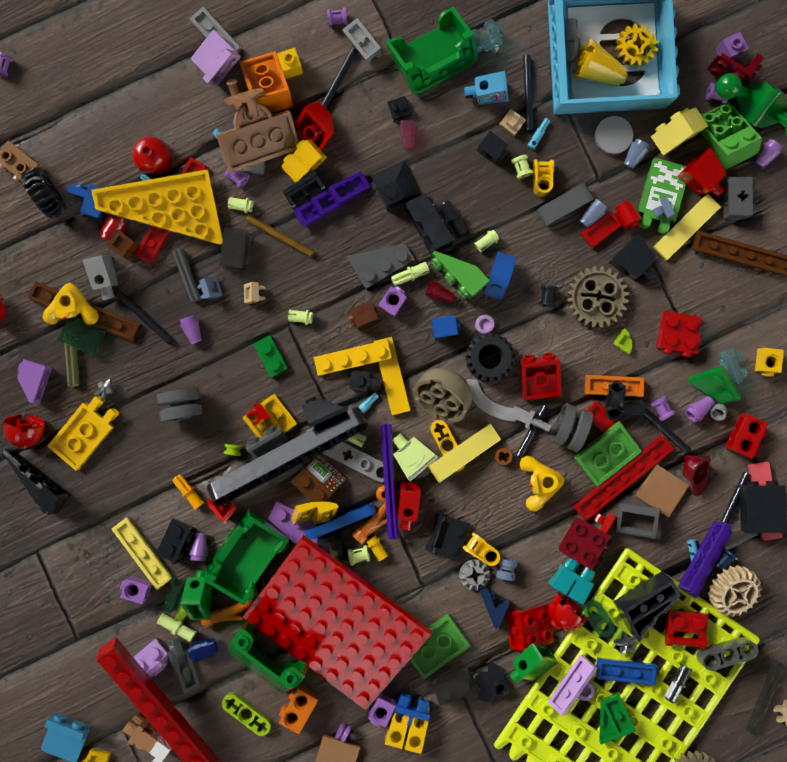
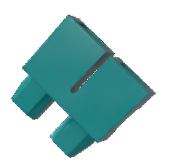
M569 557L564 565L560 563L557 572L548 583L553 588L584 605L594 586L592 580L595 572L584 567L579 575L575 570L580 563Z

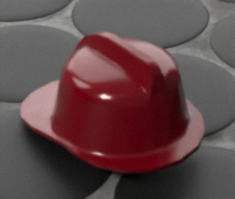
M685 456L682 474L691 483V491L694 496L702 495L709 485L710 456Z

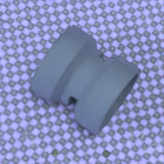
M500 557L498 563L499 570H497L496 577L515 581L516 574L514 571L518 561Z

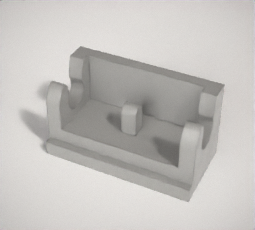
M358 18L342 29L368 64L372 62L371 59L374 56L379 58L382 55L381 47Z

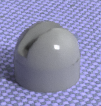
M716 404L712 407L710 415L717 421L724 420L727 415V408L723 404Z

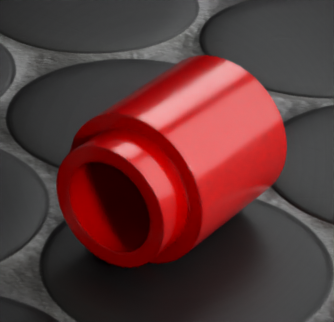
M629 200L615 207L616 215L625 229L629 228L632 230L640 225L639 221L642 218L634 204L630 203Z
M110 216L100 230L102 231L100 236L110 242L118 230L124 232L127 227L124 224L125 220L119 216Z

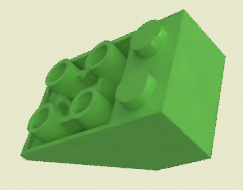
M729 101L701 115L708 125L701 132L709 148L711 147L725 170L759 153L762 137Z
M437 251L432 253L431 260L433 262L431 264L433 267L445 274V280L451 286L454 284L458 288L457 293L464 300L467 298L470 301L490 281L475 265Z

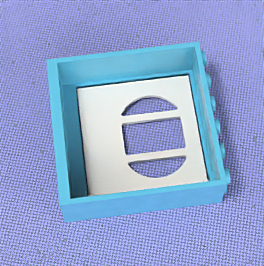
M548 0L554 115L666 109L680 93V86L677 84L679 67L676 65L678 48L675 46L674 39L676 38L677 28L674 26L673 20L676 15V9L673 7V1ZM569 18L578 20L577 36L581 39L580 50L585 43L590 44L589 39L596 41L599 45L600 41H616L620 38V33L600 34L601 30L612 21L628 20L637 24L639 28L642 24H644L645 30L651 28L650 34L656 33L653 40L659 42L655 46L658 48V51L654 54L655 57L651 61L649 60L647 65L641 64L639 68L636 65H632V67L623 65L627 68V72H645L638 82L629 86H613L576 78L572 75V69L576 70L577 65L574 62H566L565 20Z

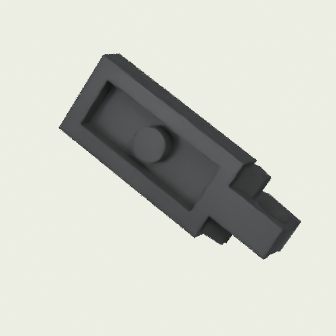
M179 637L168 640L167 643L170 650L168 658L180 694H185L199 687L200 683L189 649H186L185 645H181Z

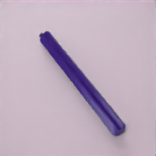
M382 424L380 427L388 538L393 540L399 538L392 426L391 424Z

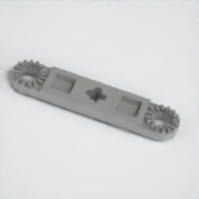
M345 442L323 452V454L378 482H384V478H380L376 474V470L379 467H383V462ZM351 450L353 458L345 460V456L342 454L343 451Z

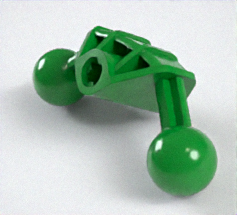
M733 73L725 74L718 79L716 83L717 94L724 99H732L738 96L740 114L746 121L758 128H764L779 122L785 127V135L787 137L786 94L767 82H753L743 86L740 77Z

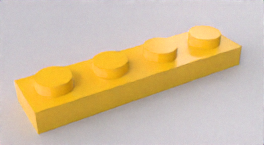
M387 339L314 357L317 374L321 376L392 359L389 340Z

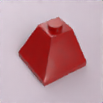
M319 101L306 106L294 124L298 141L312 140L321 151L334 134L332 115Z

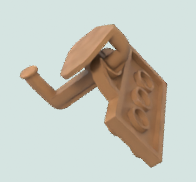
M230 79L226 82L229 86L231 97L224 99L226 104H234L237 110L233 120L234 129L216 134L229 173L295 151L299 143L290 111L287 110L271 116L268 109L261 104H257L255 99L265 93L264 90L257 88L239 94L238 81L236 79Z

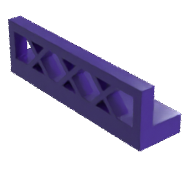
M717 521L712 523L677 588L692 598L698 597L733 533L729 530L731 525L726 522Z

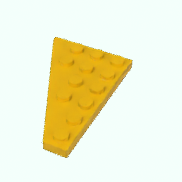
M208 170L91 190L95 209L98 211L218 245L223 244Z

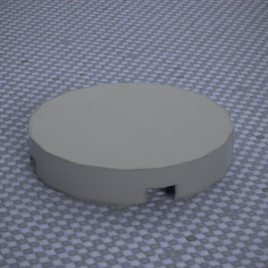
M607 117L600 122L595 130V143L605 154H621L632 143V127L622 117Z

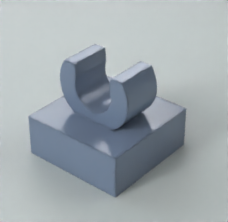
M668 197L660 199L662 206L653 209L656 218L663 214H666L668 219L674 217L675 214Z
M217 277L199 280L200 284L197 288L202 289L203 292L200 298L209 299L223 296Z

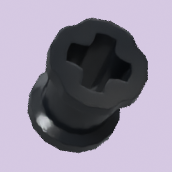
M542 285V297L539 305L556 307L554 302L558 287Z

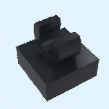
M406 96L387 102L393 122L411 116Z

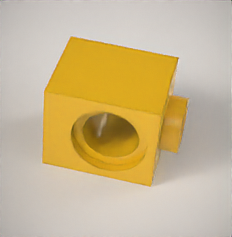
M295 47L277 53L285 79L303 74Z
M772 348L757 349L755 372H762V376L774 377V374L781 373L784 350ZM768 358L772 362L771 367H768L766 364Z

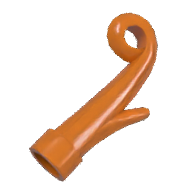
M384 485L380 486L376 491L377 498L384 504L359 529L356 528L351 534L362 545L374 531L387 524V519H384L386 516V501L381 496L382 492L385 491Z
M255 587L254 589L256 594L253 599L247 601L245 605L237 603L211 611L210 620H201L203 627L207 628L214 625V623L222 621H243L242 616L236 614L250 608L258 597L257 588Z

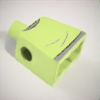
M400 433L392 440L399 448L393 455L409 481L414 479L438 458L415 437L407 441Z

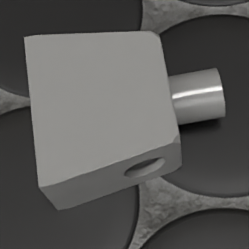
M111 255L84 259L83 264L92 289H100L103 300L114 298L112 286L118 285Z

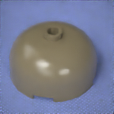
M433 368L426 371L413 388L416 395L415 401L418 406L435 419H437L438 415L448 419V423L462 420L472 402V392L467 381L457 372L447 368ZM439 398L434 406V411L431 410L427 404H433L435 399Z

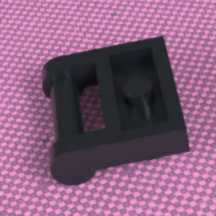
M436 513V522L429 544H426L425 550L458 560L469 523ZM443 522L449 524L442 546L439 548L436 547Z

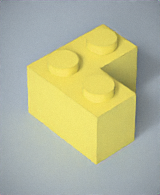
M696 107L690 110L686 108L671 116V121L667 125L663 123L655 129L656 133L651 138L661 153L665 155L707 128L708 125Z

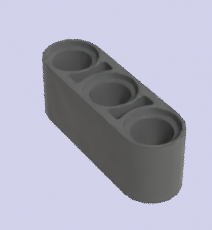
M583 183L543 205L537 211L546 227L589 204L594 198L587 185Z
M739 637L708 646L706 650L700 649L697 652V660L707 670L714 671L756 658L759 650L757 645L751 640ZM749 644L748 650L743 652L744 646ZM730 650V655L724 657L725 652ZM711 655V661L705 663V659L707 658V656Z

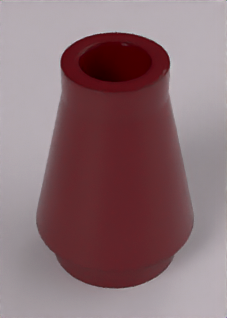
M431 281L425 292L428 299L448 304L452 303L455 296L454 293L437 281L435 283Z

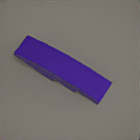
M359 171L330 186L327 191L313 197L308 203L294 209V214L304 228L348 203L371 186L362 172Z

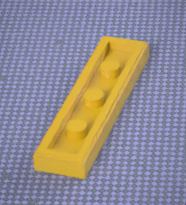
M388 337L373 342L389 340L392 359L380 361L379 366L391 414L395 415L410 411L393 339Z

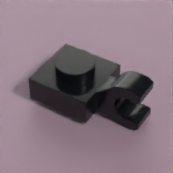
M352 370L349 389L369 392L370 387L383 389L384 381L371 379L372 373Z

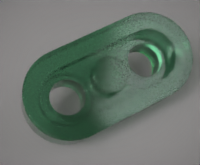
M597 600L586 602L583 612L596 633L604 638L610 637L615 631V625L602 604ZM591 606H595L597 608V612L595 614L590 612ZM606 623L609 629L604 631L601 629V625Z

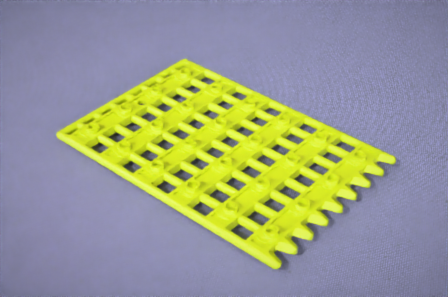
M626 548L581 613V616L585 614L588 619L592 611H595L602 616L601 620L593 632L583 626L578 630L569 631L554 653L559 663L538 677L495 741L494 746L497 749H501L509 742L512 743L509 753L512 760H518L526 753L528 754L526 762H575L566 755L575 741H578L585 748L576 762H586L592 752L601 757L599 762H643L636 756L645 742H648L655 749L646 762H656L661 753L671 758L669 762H675L674 758L680 760L681 753H686L746 661L733 665L727 676L724 677L717 670H707L698 662L697 652L700 650L699 648L692 655L685 650L686 646L673 644V646H666L665 629L660 633L656 629L649 627L642 635L643 639L640 642L636 639L632 645L635 647V651L640 644L650 649L643 663H652L657 655L665 659L666 662L656 676L655 685L628 682L620 694L636 728V732L633 733L639 736L630 751L620 746L626 735L601 745L599 742L600 726L598 729H595L588 724L596 710L600 709L601 699L613 694L610 692V689L616 681L606 680L604 685L601 686L594 681L595 672L589 680L594 686L595 693L590 700H587L591 704L582 718L572 713L580 700L579 698L576 699L567 714L561 716L548 703V700L579 655L586 657L589 654L596 660L597 657L633 661L631 658L635 652L627 649L625 654L621 655L620 651L615 649L616 644L613 641L621 639L622 631L631 637L633 635L628 631L613 601L649 579L642 574L644 569L654 574V576L661 572V570L631 549ZM628 558L638 563L636 568L626 563ZM616 579L624 584L615 599L612 600L605 595V592L613 580ZM673 579L674 582H675V584H676V586L678 587L679 582H677L675 579ZM678 588L679 592L686 597L683 601L678 599L670 607L671 610L682 608L684 611L697 612L690 607L691 603L695 602L702 607L699 612L711 613L718 618L715 623L708 619L707 647L739 638L740 635L758 645L760 639L751 631L729 616H725L717 611L713 605L701 597L692 598ZM608 622H611L618 629L609 643L599 638ZM724 624L734 629L731 634L722 629ZM685 632L683 637L692 638L694 634L698 635V633ZM573 643L581 650L572 663L569 664L561 657L570 644ZM749 644L744 646L743 652L748 650ZM730 650L725 652L724 657L730 655ZM680 664H683L692 669L689 677L697 681L698 684L689 698L680 693L676 703L673 704L665 699L670 686L663 682L673 666L679 669ZM549 675H551L559 682L550 696H547L540 689ZM637 687L645 694L636 707L633 708L626 703V700L634 688ZM707 688L714 695L705 709L695 703L704 689ZM651 698H653L661 705L650 720L642 712ZM530 708L537 715L529 727L526 728L518 723L526 709ZM667 709H669L677 716L666 731L658 723ZM543 719H546L553 726L545 738L542 739L534 733ZM683 720H685L693 727L682 742L674 734ZM559 730H562L569 737L559 751L550 744Z

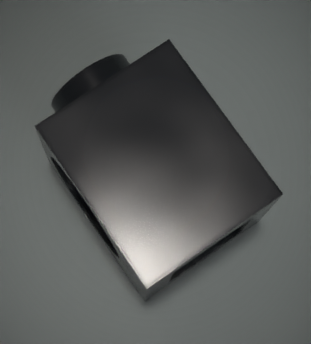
M489 131L479 144L477 152L493 164H496L498 160L502 161L507 155L506 149L508 144Z

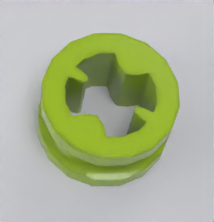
M225 444L227 449L224 451V454L241 456L239 451L242 449V446Z

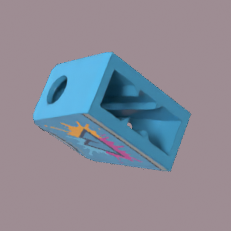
M505 71L476 77L475 86L464 87L466 99L477 97L478 104L509 102Z

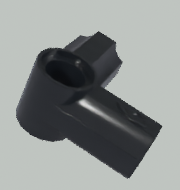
M614 381L608 387L607 397L605 398V414L610 420H618L622 416L644 417L645 403L643 400H624L626 385Z

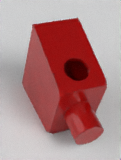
M711 147L699 151L677 176L699 195L711 191L717 197L725 190L719 182L726 175V171Z
M401 482L398 520H401V529L411 530L412 523L417 521L420 500L419 483Z

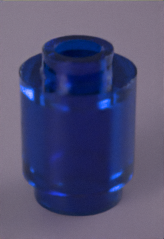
M207 637L193 642L188 649L190 659H194L195 662L212 657L215 653L219 652L214 637Z

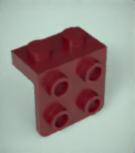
M720 52L707 67V70L716 78H720L728 73L736 74L740 77L743 85L745 82L748 83L762 67L760 63L764 57L757 53L743 67Z
M575 518L560 543L558 550L592 570L593 567L598 568L603 558L600 557L602 551H607L612 541L609 538L611 536L584 520Z

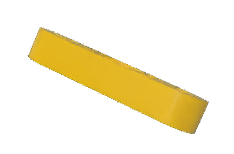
M436 420L431 424V433L443 455L449 452L442 448L444 441H452V449L458 446L444 421ZM435 424L444 425L442 431L444 435L448 433L449 437H444L438 441V437H441L439 432H434ZM465 465L458 469L456 472L461 471L465 467Z

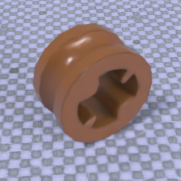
M499 448L494 454L495 461L501 465L509 464L512 460L511 451L506 448ZM500 452L508 453L506 461L499 460Z

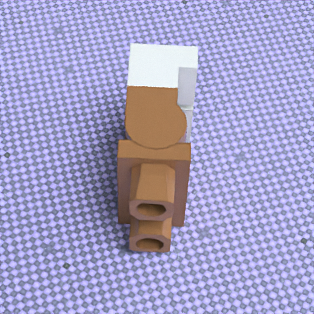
M137 713L122 730L130 736L128 740L130 745L135 744L138 749L146 750L155 757L153 762H163L172 750L149 721Z

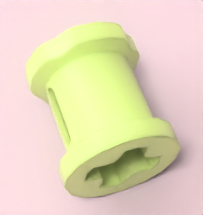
M527 154L511 160L518 174L517 179L528 177L534 173L533 170H530Z
M367 545L355 550L348 549L351 566L363 561L370 562Z

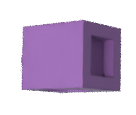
M738 32L723 39L715 49L718 54L720 52L735 60L741 57L749 48L741 32Z
M397 286L395 289L390 287L379 303L378 308L395 318L407 299V296L404 295L406 292ZM391 296H396L399 299V303L391 305L388 299Z
M131 575L121 583L120 591L122 593L120 598L143 604L148 600L152 583ZM132 585H136L138 587V593H134L132 591Z
M381 693L375 699L369 711L368 719L371 720L370 722L378 727H386L396 707V700ZM379 708H384L387 712L383 715H380L376 712V710Z

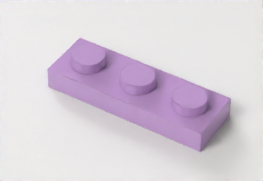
M579 655L548 700V703L561 716H565L598 668L584 655Z

